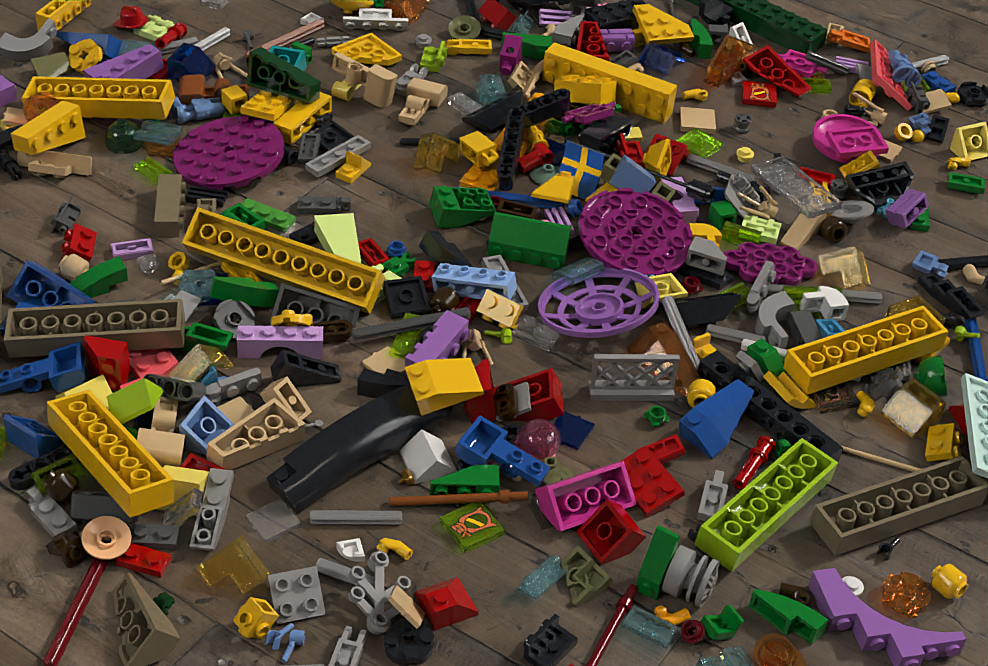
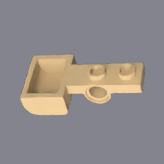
M340 52L334 54L332 69L345 75V81L348 84L364 85V100L380 108L388 107L392 103L397 74L377 64L368 68Z
M414 77L407 85L406 105L399 114L398 121L407 125H415L429 106L439 107L447 97V85Z
M161 396L154 408L151 429L139 428L137 441L162 468L165 465L180 467L185 434L174 433L179 400Z

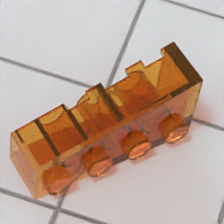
M726 35L707 68L703 82L719 88L735 72L740 71L738 66L744 63V58L756 51L757 46Z

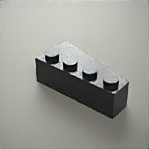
M615 111L614 115L608 116L607 120L598 121L581 131L578 141L588 147L611 154L614 151L615 142L618 140L619 134H623L624 138H626L631 133L634 119Z

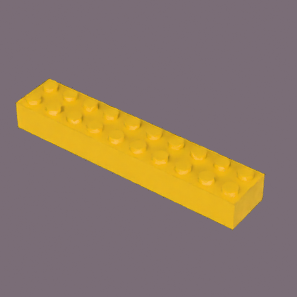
M197 207L182 241V244L191 252L227 263L245 271L253 272L279 283L360 307V311L371 314L385 280L381 270Z

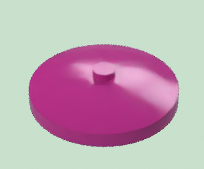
M828 115L816 122L812 132V140L822 154L835 161L847 164L858 157L838 159L825 137L826 131L874 125L853 115Z

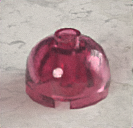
M534 419L522 426L515 442L516 447L538 460H544L546 457L556 456L560 448L561 437L559 430L553 423L545 419Z

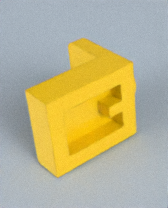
M705 333L693 339L692 344L699 360L716 351L710 344V333Z

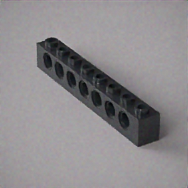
M718 350L699 361L697 376L700 379L712 382L716 392L737 379L754 390V394L744 413L777 440L786 439L792 447L803 438L839 463L843 450L841 445Z

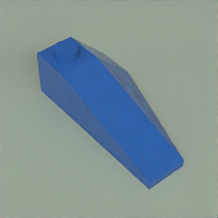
M56 33V37L72 45L85 39H92L102 49L101 61H107L108 59L120 56L129 46V44L109 34Z
M26 260L6 295L17 303L23 302L40 307L44 305L64 306L96 303V301L37 262Z

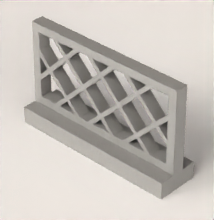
M594 354L591 378L588 380L590 401H674V386L680 362L679 355ZM598 362H608L610 364L602 369ZM623 362L631 363L624 369L620 366V364ZM644 362L652 363L645 369L641 366ZM666 362H673V365L666 369L662 366ZM614 368L619 371L613 376L607 373ZM635 368L640 371L634 376L629 374ZM656 368H658L661 371L655 376H652L650 374V372L655 370ZM601 376H604L605 378H607V380H597V379L600 378ZM622 376H625L626 378H628V380H618V379L621 378ZM644 376H646L647 378H649V380H639V379H641V378L644 377ZM667 376L670 380H660V379H662L663 377Z

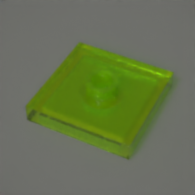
M697 128L692 129L676 140L688 146L689 154L691 153L703 158H708L723 146V142Z

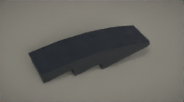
M935 272L919 276L917 282L933 298L954 313L968 320L986 314L985 310L963 286L956 288L949 279L942 280Z

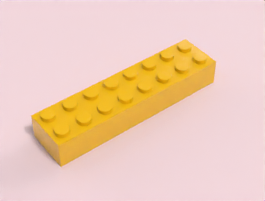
M555 42L545 51L543 81L554 84L555 79H560L564 75L569 76V74H579L580 77L591 75L595 76V79L610 77L611 81H617L615 103L620 104L622 109L663 124L673 113L677 85Z
M33 76L21 99L26 113L37 116L59 102L67 101L80 106L82 117L162 120L167 118L175 100V94L171 80Z
M923 305L788 349L783 368L802 391L808 395L943 349L948 330Z
M90 390L47 401L48 425L130 518L174 503V479Z

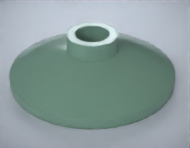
M540 164L530 170V178L536 184L541 185L557 174L560 167L554 164H545L544 166Z

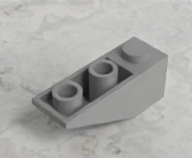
M586 13L558 24L553 31L552 44L554 42L557 44H568L571 48L573 45H576L581 21H587L585 20Z

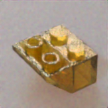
M913 378L895 392L881 410V414L914 438L928 429L929 426H933L940 421L947 402Z

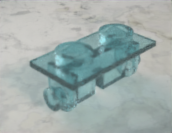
M526 11L524 16L522 14L519 16L511 31L518 34H527L534 21L526 15L528 11Z
M550 555L541 564L540 569L536 568L530 575L524 577L522 585L518 587V590L537 599L566 574L567 570L559 566L561 560L557 555Z

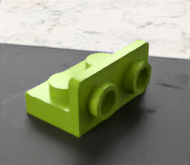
M441 41L440 48L432 46L424 48L420 69L426 67L430 72H440L441 66L445 64V57H447L445 41Z

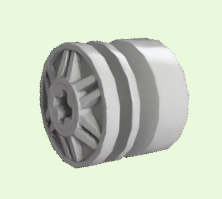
M680 545L667 570L662 592L677 598L685 589L687 590L686 602L690 603L695 594H697L695 606L701 608L715 587L720 561L712 559L707 568L709 556L704 555L698 563H695L696 551Z

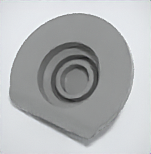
M841 201L830 216H835L844 223L856 224L862 218L870 216L874 212V206L865 201Z

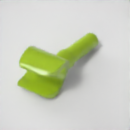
M957 326L953 332L957 334L955 339L958 342L968 337L980 338V333H969L963 326Z
M504 328L502 331L485 330L484 335L501 337V342L504 344L512 343V331L509 328Z

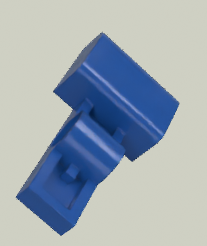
M81 342L50 350L49 358L0 372V394L20 387L26 392H37L42 386V381L46 379L50 380L54 389L58 392L81 385L85 380L84 348Z
M482 416L475 420L457 442L455 449L457 456L469 465H487L492 459L500 464V469L505 476L516 478L519 475L536 486L541 484L551 468L507 442L508 432Z

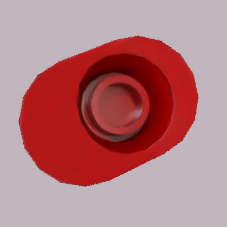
M124 6L120 11V19L114 22L113 25L114 27L129 29L138 28L148 22V17L143 15L141 9L137 6Z

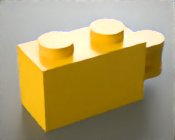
M479 131L459 138L461 154L477 167L481 168L485 165L488 167L493 163L499 162L496 143H493Z

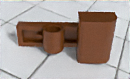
M185 75L179 80L177 97L183 105H190L192 99L220 98L222 101L220 89L234 85H231L227 79L220 78L215 81V86H206L204 75ZM247 84L238 85L247 94L249 100L250 87Z

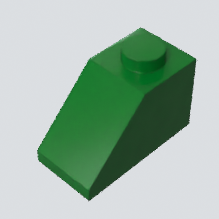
M761 338L747 347L746 354L758 363L764 375L768 371L776 377L782 372L787 374L777 349Z

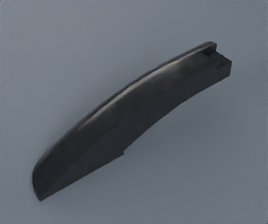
M410 384L393 390L335 421L284 457L285 464L267 476L269 487L298 515L351 475L383 457L401 450L421 429L428 433L431 432L449 416L454 405L421 416Z

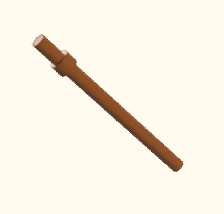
M500 490L498 493L389 497L390 506L481 502L510 504V501H528V491L509 492V490Z

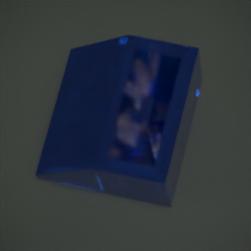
M183 43L167 59L168 78L176 79L177 81L182 76L198 74L204 75L206 79L216 68V65L199 46Z

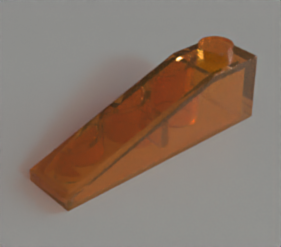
M384 0V9H392V18H408V25H411L421 17V13L425 11L426 5L431 0Z
M665 321L648 326L627 347V351L630 354L679 355L680 362L674 388L685 396L688 395L689 385L693 381L701 379L676 333ZM644 362L641 366L644 367L646 365L648 367L652 363ZM666 362L662 366L666 369L673 365V362ZM658 368L653 370L654 375L661 372Z

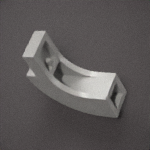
M48 18L40 30L28 38H17L5 32L0 38V55L15 61H29L32 58L45 55L53 48L51 39L57 33L55 22Z
M785 291L773 294L761 303L755 323L756 334L765 336L771 346L786 349L789 336L778 322L787 320V313L793 311L795 303Z

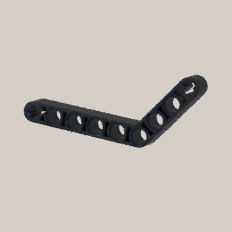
M555 90L513 107L508 111L497 169L498 188L500 190L510 191L515 186L524 129L569 111L571 108L569 90Z

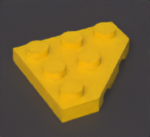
M650 4L633 6L632 10L647 45L693 41L694 35L688 24Z
M373 33L331 48V54L334 55L340 52L359 63L390 66L402 61V54Z

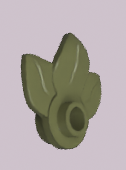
M549 456L540 460L551 467L549 473L542 481L544 485L574 476L572 470L563 466L561 461L555 457Z

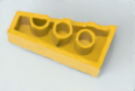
M61 101L13 131L11 137L14 150L34 155L86 138L80 106L67 101Z

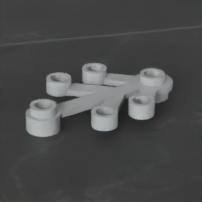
M383 551L374 552L368 560V567L374 572V588L364 578L365 570L362 567L354 566L349 573V579L358 586L351 589L348 598L367 616V628L375 635L386 633L391 626L390 620L400 614L394 606L384 612V604L388 602L393 588L398 585L406 592L411 586V581L408 577L400 576L393 586L384 591V570L389 564L388 555ZM365 594L373 601L374 609L364 599Z

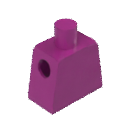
M510 34L505 36L499 64V71L503 75L512 74L516 65L521 61L523 39L521 36Z

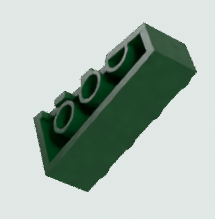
M261 46L249 51L248 86L308 104L319 99L320 80Z

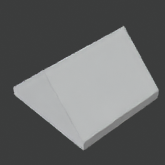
M422 429L400 450V455L415 480L414 484L438 479L457 472L442 440Z

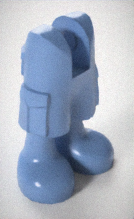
M891 50L888 53V59L894 69L892 74L894 81L900 83L905 80V85L908 88L911 81H913L914 86L919 85L921 75L909 61L907 55L900 54L898 50Z
M175 96L171 106L176 124H183L193 119L198 121L210 117L214 118L225 112L220 98L192 99L190 105H183L179 98Z

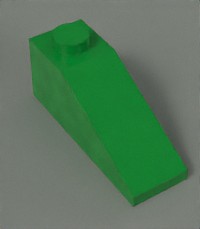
M502 33L501 48L506 34L523 37L522 56L533 60H543L545 51L552 45V36Z
M660 525L655 529L636 583L639 592L654 600H657L662 593L663 582L673 556L677 551L680 535Z

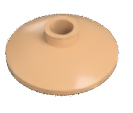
M100 516L91 520L84 527L81 537L82 545L91 556L101 560H112L122 556L128 550L131 544V531L127 524L119 518ZM108 540L110 543H103L102 541Z

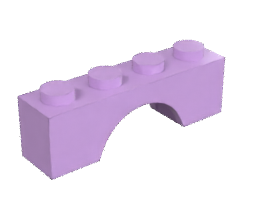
M238 326V358L259 359L267 349L287 347L300 355L314 359H323V327Z

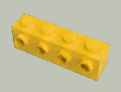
M52 0L35 13L37 30L39 31L49 18L55 22L58 31L89 7L91 0Z
M320 92L319 99L309 104L299 101L280 118L275 120L273 125L281 132L283 141L292 145L302 137V133H306L315 126L316 117L330 113L332 111V96Z

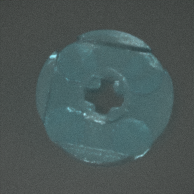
M212 269L185 270L178 282L179 292L180 290L201 298V302L211 300L209 294L213 278L217 277L215 271Z

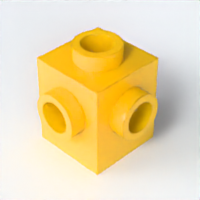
M250 597L241 606L233 622L238 626L239 633L245 638L263 639L279 615L266 600Z

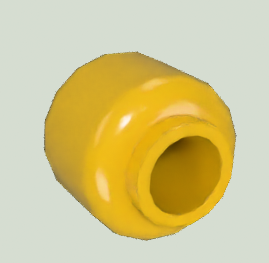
M706 379L693 381L688 389L687 400L689 405L693 408L716 393L715 386Z
M952 564L938 565L931 574L933 577L932 587L947 599L954 597L958 599L968 588L966 583L967 576Z

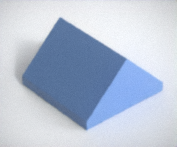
M623 155L609 184L616 189L632 188L634 192L644 193V191L649 192L656 184V180L652 174L626 155Z
M203 395L178 426L180 434H185L183 448L207 456V443L235 424Z

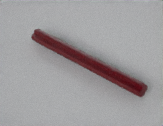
M94 557L42 661L43 666L58 665L109 560H101Z

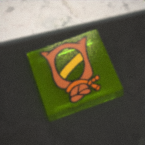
M470 503L440 517L441 525L464 553L504 535L502 526L482 503Z

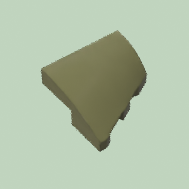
M65 52L30 59L31 65L38 77H62L71 73V67Z
M578 545L561 561L563 571L566 574L567 586L572 595L571 600L576 607L593 599L614 582Z

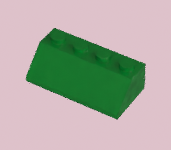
M495 212L488 242L487 256L501 255L505 260L563 271L568 254L571 226Z

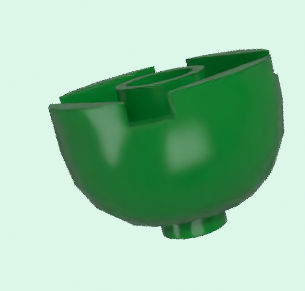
M933 356L921 361L918 365L917 373H913L915 386L919 385L921 392L930 397L947 396L942 357Z

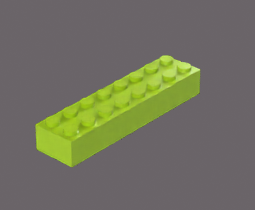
M801 438L702 524L694 545L713 559L720 561L721 565L733 572L831 481L838 462Z

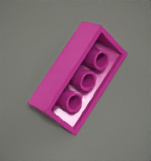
M624 461L611 463L535 489L541 511L559 532L583 524L606 499L622 505L624 509L637 505Z

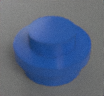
M570 199L567 204V211L576 218L582 213L583 207L578 199Z
M392 241L387 247V254L391 257L397 256L400 258L406 253V247L401 241Z

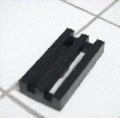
M191 185L188 194H186V202L197 203V199H216L217 206L223 207L228 197V191Z

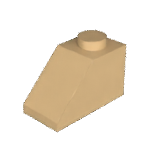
M288 377L272 382L259 393L265 403L275 397L301 420L312 412Z

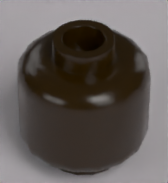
M829 216L820 223L819 233L828 242L838 243L845 238L847 226L839 218Z
M449 286L438 288L429 300L431 311L439 313L446 310H454L459 305L458 293Z
M60 468L56 472L51 470L44 479V482L47 483L44 489L46 494L59 503L71 502L72 492L79 491L81 488L78 486L79 479L64 468Z

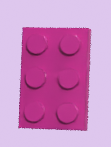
M876 126L827 130L825 134L838 159L859 157L870 150L874 155L887 154L889 150L888 145Z

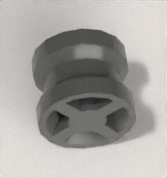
M745 113L736 114L734 117L735 123L732 127L733 131L738 134H747L750 130L751 116Z
M843 179L832 180L830 184L831 189L829 190L830 198L835 201L845 200L849 184Z

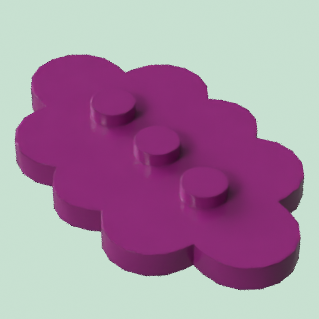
M745 242L738 246V250H728L723 253L727 258L725 268L738 271L739 276L748 282H755L766 261L774 262V271H776V278L770 284L782 283L784 285L796 286L801 283L802 278L814 277L818 269V265L813 259L801 256L800 252L791 246L778 248L770 243L757 245Z

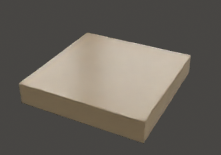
M680 107L681 132L715 134L714 110Z

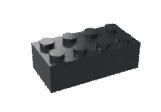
M621 0L616 3L594 6L584 10V13H586L585 20L598 22L600 29H638L639 24L632 9L634 5L646 3L643 0Z

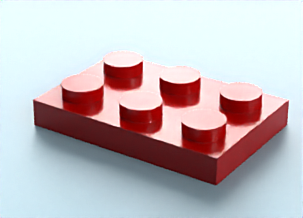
M647 446L621 460L624 461L637 506L647 518L685 496L684 489Z

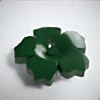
M162 592L157 598L153 599L166 616L169 614L168 609L175 603L174 598L168 595L167 592Z

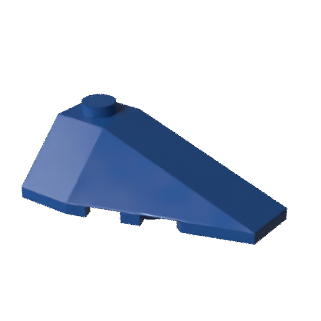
M739 379L735 380L693 407L679 420L680 435L713 460L728 445L734 429L738 426L742 413L745 412L754 394V390Z

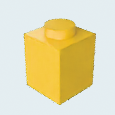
M238 85L221 89L224 107L232 115L240 113V107L248 101L247 94Z

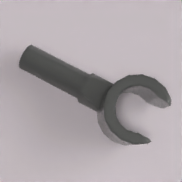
M252 30L243 31V41H246L249 49L252 50L251 40L254 39V34Z

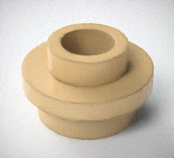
M935 61L924 62L921 68L922 74L930 71L935 72L937 69Z

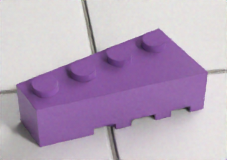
M148 44L87 68L83 72L85 78L146 79L163 69L164 64L160 50Z
M446 310L434 324L433 332L428 331L424 335L422 344L418 342L415 345L413 355L407 354L405 357V367L423 360L450 359L452 355L455 356L459 351L460 343L466 341L470 334L468 329L469 320Z

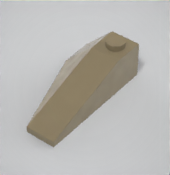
M127 572L113 590L115 615L119 616L120 626L116 630L117 635L121 636L122 644L118 647L119 656L124 666H146L166 659L169 653L176 647L180 637L171 621L133 575Z

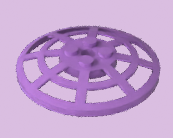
M608 267L590 268L568 274L550 284L539 298V316L545 325L564 335L582 338L612 336L634 329L651 318L659 306L660 295L655 282L638 271L626 268L620 270ZM616 277L623 278L619 286H595L592 278ZM585 280L587 288L578 290L568 296L558 292L568 285ZM632 280L645 286L650 292L639 297L635 292L627 289V286ZM599 291H611V292H614V293L612 294V293H597V292H599ZM589 294L581 298L578 302L574 300L582 295ZM622 294H625L626 296L630 297L632 301L623 303V300L620 298V296ZM552 296L561 301L557 314L545 313L546 305ZM653 298V306L644 315H639L642 310V303ZM569 305L575 308V313L564 314V310ZM636 306L633 315L623 314L624 309ZM549 319L560 320V322L568 328L556 325ZM578 319L581 324L574 326L567 320ZM617 320H626L621 324L610 326V323ZM588 326H602L603 329L585 328H587Z

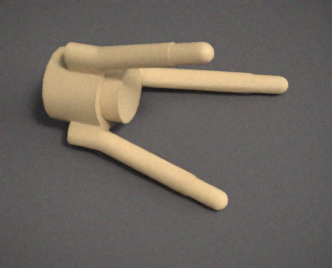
M221 52L213 58V64L215 65L213 69L217 72L219 79L223 78L220 70H227L229 67L245 77L248 74L230 62L233 59L223 55Z
M854 92V96L875 109L873 113L865 110V114L871 116L870 120L872 121L868 122L876 127L878 125L883 126L888 113L883 112L884 109Z
M759 186V189L769 201H763L760 204L740 192L737 193L742 199L759 209V211L741 206V210L761 216L766 220L776 216L778 212L776 205L778 202L772 199L763 186Z
M476 329L470 330L467 340L462 342V358H466L467 349L471 351L482 349L486 359H489L490 365L493 366L494 363L485 347L484 341H482L480 332Z

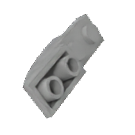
M210 468L203 501L199 505L190 549L215 550L229 508L230 491L234 478L232 470Z

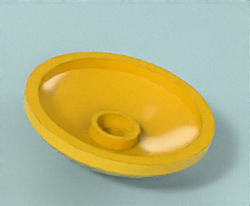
M329 0L334 6L343 9V13L352 14L353 11H359V8H369L374 5L372 0Z

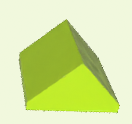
M143 378L107 396L110 412L123 424L152 410L164 391L158 385Z

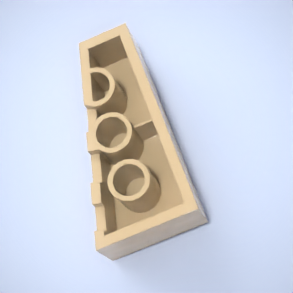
M274 397L208 442L206 460L226 470L235 469L303 441L306 423Z

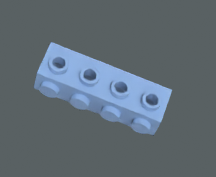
M440 263L432 276L434 293L440 287L449 286L460 297L482 299L486 289H489L511 300L517 289L515 272Z

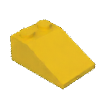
M471 358L423 360L404 367L421 416L484 394Z

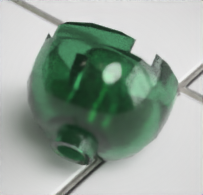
M125 119L115 121L106 130V147L114 153H118V151H124V154L136 152L142 147V132L136 123Z

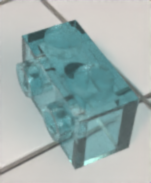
M500 74L479 75L476 91L479 93V101L483 103V106L506 95Z

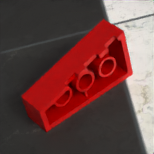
M581 21L576 50L609 61V55L607 54L606 46H604L598 22Z

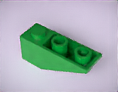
M476 464L430 481V495L498 493L500 486L499 465Z

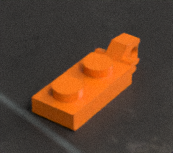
M831 29L827 34V40L833 43L836 42L845 47L854 48L866 53L870 52L869 37L841 29V31Z

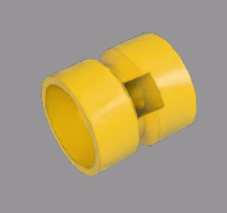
M868 79L859 80L849 95L850 104L867 108L869 105L858 99L853 93L856 92L871 102L876 93V85Z

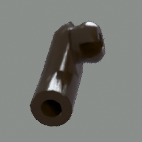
M679 42V50L690 57L695 55L696 50L689 47L690 42Z

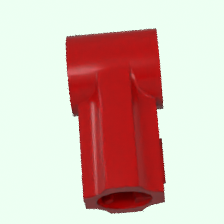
M538 143L532 148L530 153L519 158V171L523 174L540 164L542 166L551 164L554 160V154L544 143Z

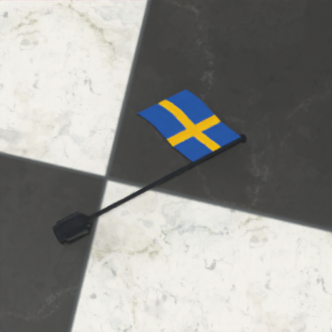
M565 137V153L558 173L566 171L570 172L571 176H575L572 196L585 201L597 189L603 169L604 157L610 158L611 155ZM644 168L654 176L686 187L688 197L701 202H710L714 196L715 188H712L710 184L696 179L686 184Z

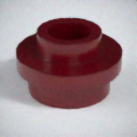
M687 620L681 626L682 639L688 644L700 642L705 635L704 625L698 620Z

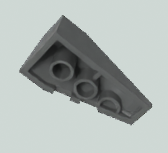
M282 283L271 319L273 316L281 315L283 310H293L295 314H311L313 316V325L317 322L347 320L352 323L354 328L361 308Z

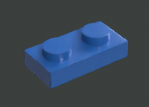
M930 71L921 75V82L931 89H942L945 93L955 92L956 86L938 75L937 72Z

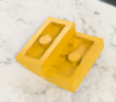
M768 371L763 376L789 405L800 409H810L817 405L785 372L776 377Z

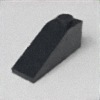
M283 349L270 367L273 382L288 377L294 387L340 383L342 380L338 365Z

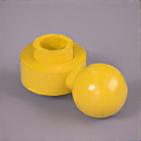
M901 123L894 129V134L900 141H907L911 138L913 142L921 143L924 140V133L921 130L912 131V128L906 123Z
M183 252L173 253L168 260V266L174 271L172 277L185 273L184 271L190 264L189 258ZM188 277L173 283L177 286H183L187 283Z

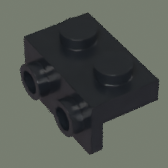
M554 614L549 620L545 619L541 623L539 630L534 635L530 634L523 644L525 647L523 658L534 666H556L577 645L578 638L558 625L560 616Z

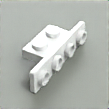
M359 8V17L343 16V28H362L365 30L395 29L402 31L408 30V18H392V9Z

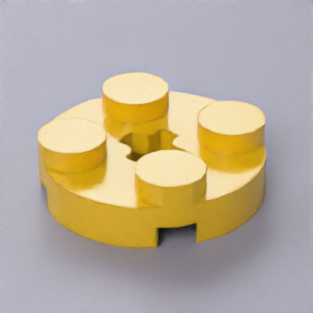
M92 39L79 41L69 47V64L79 73L84 74L83 70L95 66L98 61L101 62L102 49Z
M283 310L281 315L272 317L271 326H313V316L311 314H295L293 310Z

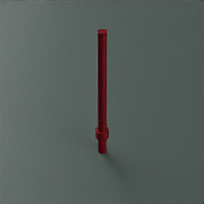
M630 584L625 595L621 596L616 604L617 609L586 666L598 665L625 613H629L633 605L632 600L638 591L636 585Z

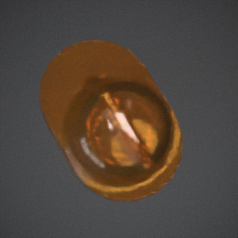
M766 634L755 643L753 656L758 666H807L802 654L781 634Z

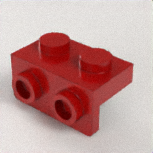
M619 134V138L615 142V149L619 152V157L622 158L623 155H626L645 168V164H643L644 155L639 141H625L624 135Z
M77 223L71 229H67L63 237L66 241L60 250L63 253L62 259L66 255L76 254L90 262L93 256L97 232Z

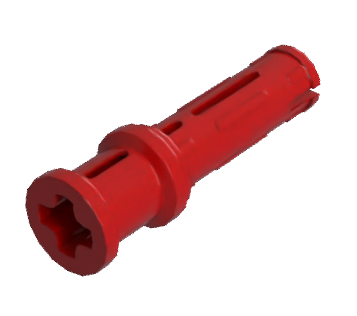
M178 22L170 27L167 33L155 40L156 47L163 49L173 41L180 40L181 37L186 36L188 32L187 26L182 22Z
M760 436L758 438L756 447L752 448L749 452V459L732 481L733 486L737 490H743L759 466L767 462L769 453H772L776 448L773 439L768 436Z

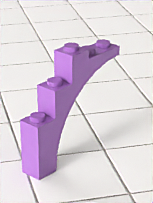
M835 568L812 572L808 587L821 615L828 619L826 625L828 631H844L851 628L862 652L870 650L879 651L885 648L893 666H921L924 659L932 660L944 656L954 657L961 653L966 642V637L962 631H925L903 625L873 610L855 596L843 582Z

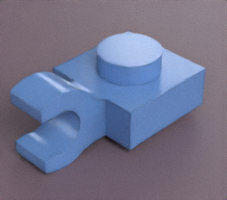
M925 112L908 118L910 125L914 129H921L924 135L931 132L927 125L931 123V120Z
M923 250L920 251L912 263V268L926 274L933 271L942 279L948 274L946 271L949 266L939 263V257Z

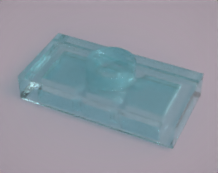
M636 606L632 607L622 625L623 628L665 649L670 644L678 628Z

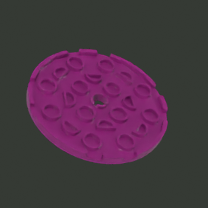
M247 115L227 117L208 122L196 129L190 130L178 143L174 151L173 161L177 174H182L183 181L190 185L224 190V187L228 186L239 188L249 185L250 181L257 177L260 179L264 178L278 166L284 155V141L278 128L264 119Z
M618 188L617 191L612 192L606 190L595 195L586 203L579 219L581 240L587 251L596 261L608 268L617 270L626 268L648 276L651 274L655 276L668 273L673 274L681 269L686 263L688 249L693 237L690 226L686 225L683 220L684 216L672 204L646 191L644 193L634 192L632 188Z

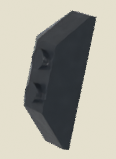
M522 90L510 92L461 119L480 131H496L499 129L498 126L506 125L508 111L520 105L523 92Z
M906 161L846 175L845 179L858 197L876 207L886 204L889 198L895 202L900 195H903L910 188L914 174Z
M729 292L674 301L686 328H697L698 324H704L705 326L708 324L716 325V322L724 321L741 299V294ZM659 302V307L665 311L662 302Z

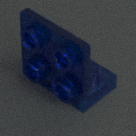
M646 43L638 62L668 75L675 60L685 62V59L681 57L682 54L672 51L665 46L652 43V45Z

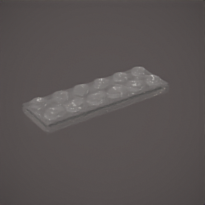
M784 156L751 165V172L808 219L832 213L842 208L840 200Z

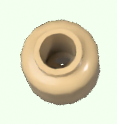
M76 254L66 255L61 260L58 269L60 270V275L71 282L89 270V262Z

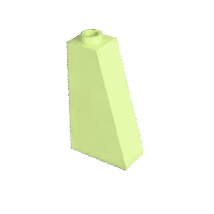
M354 213L315 215L314 231L324 250L361 263Z

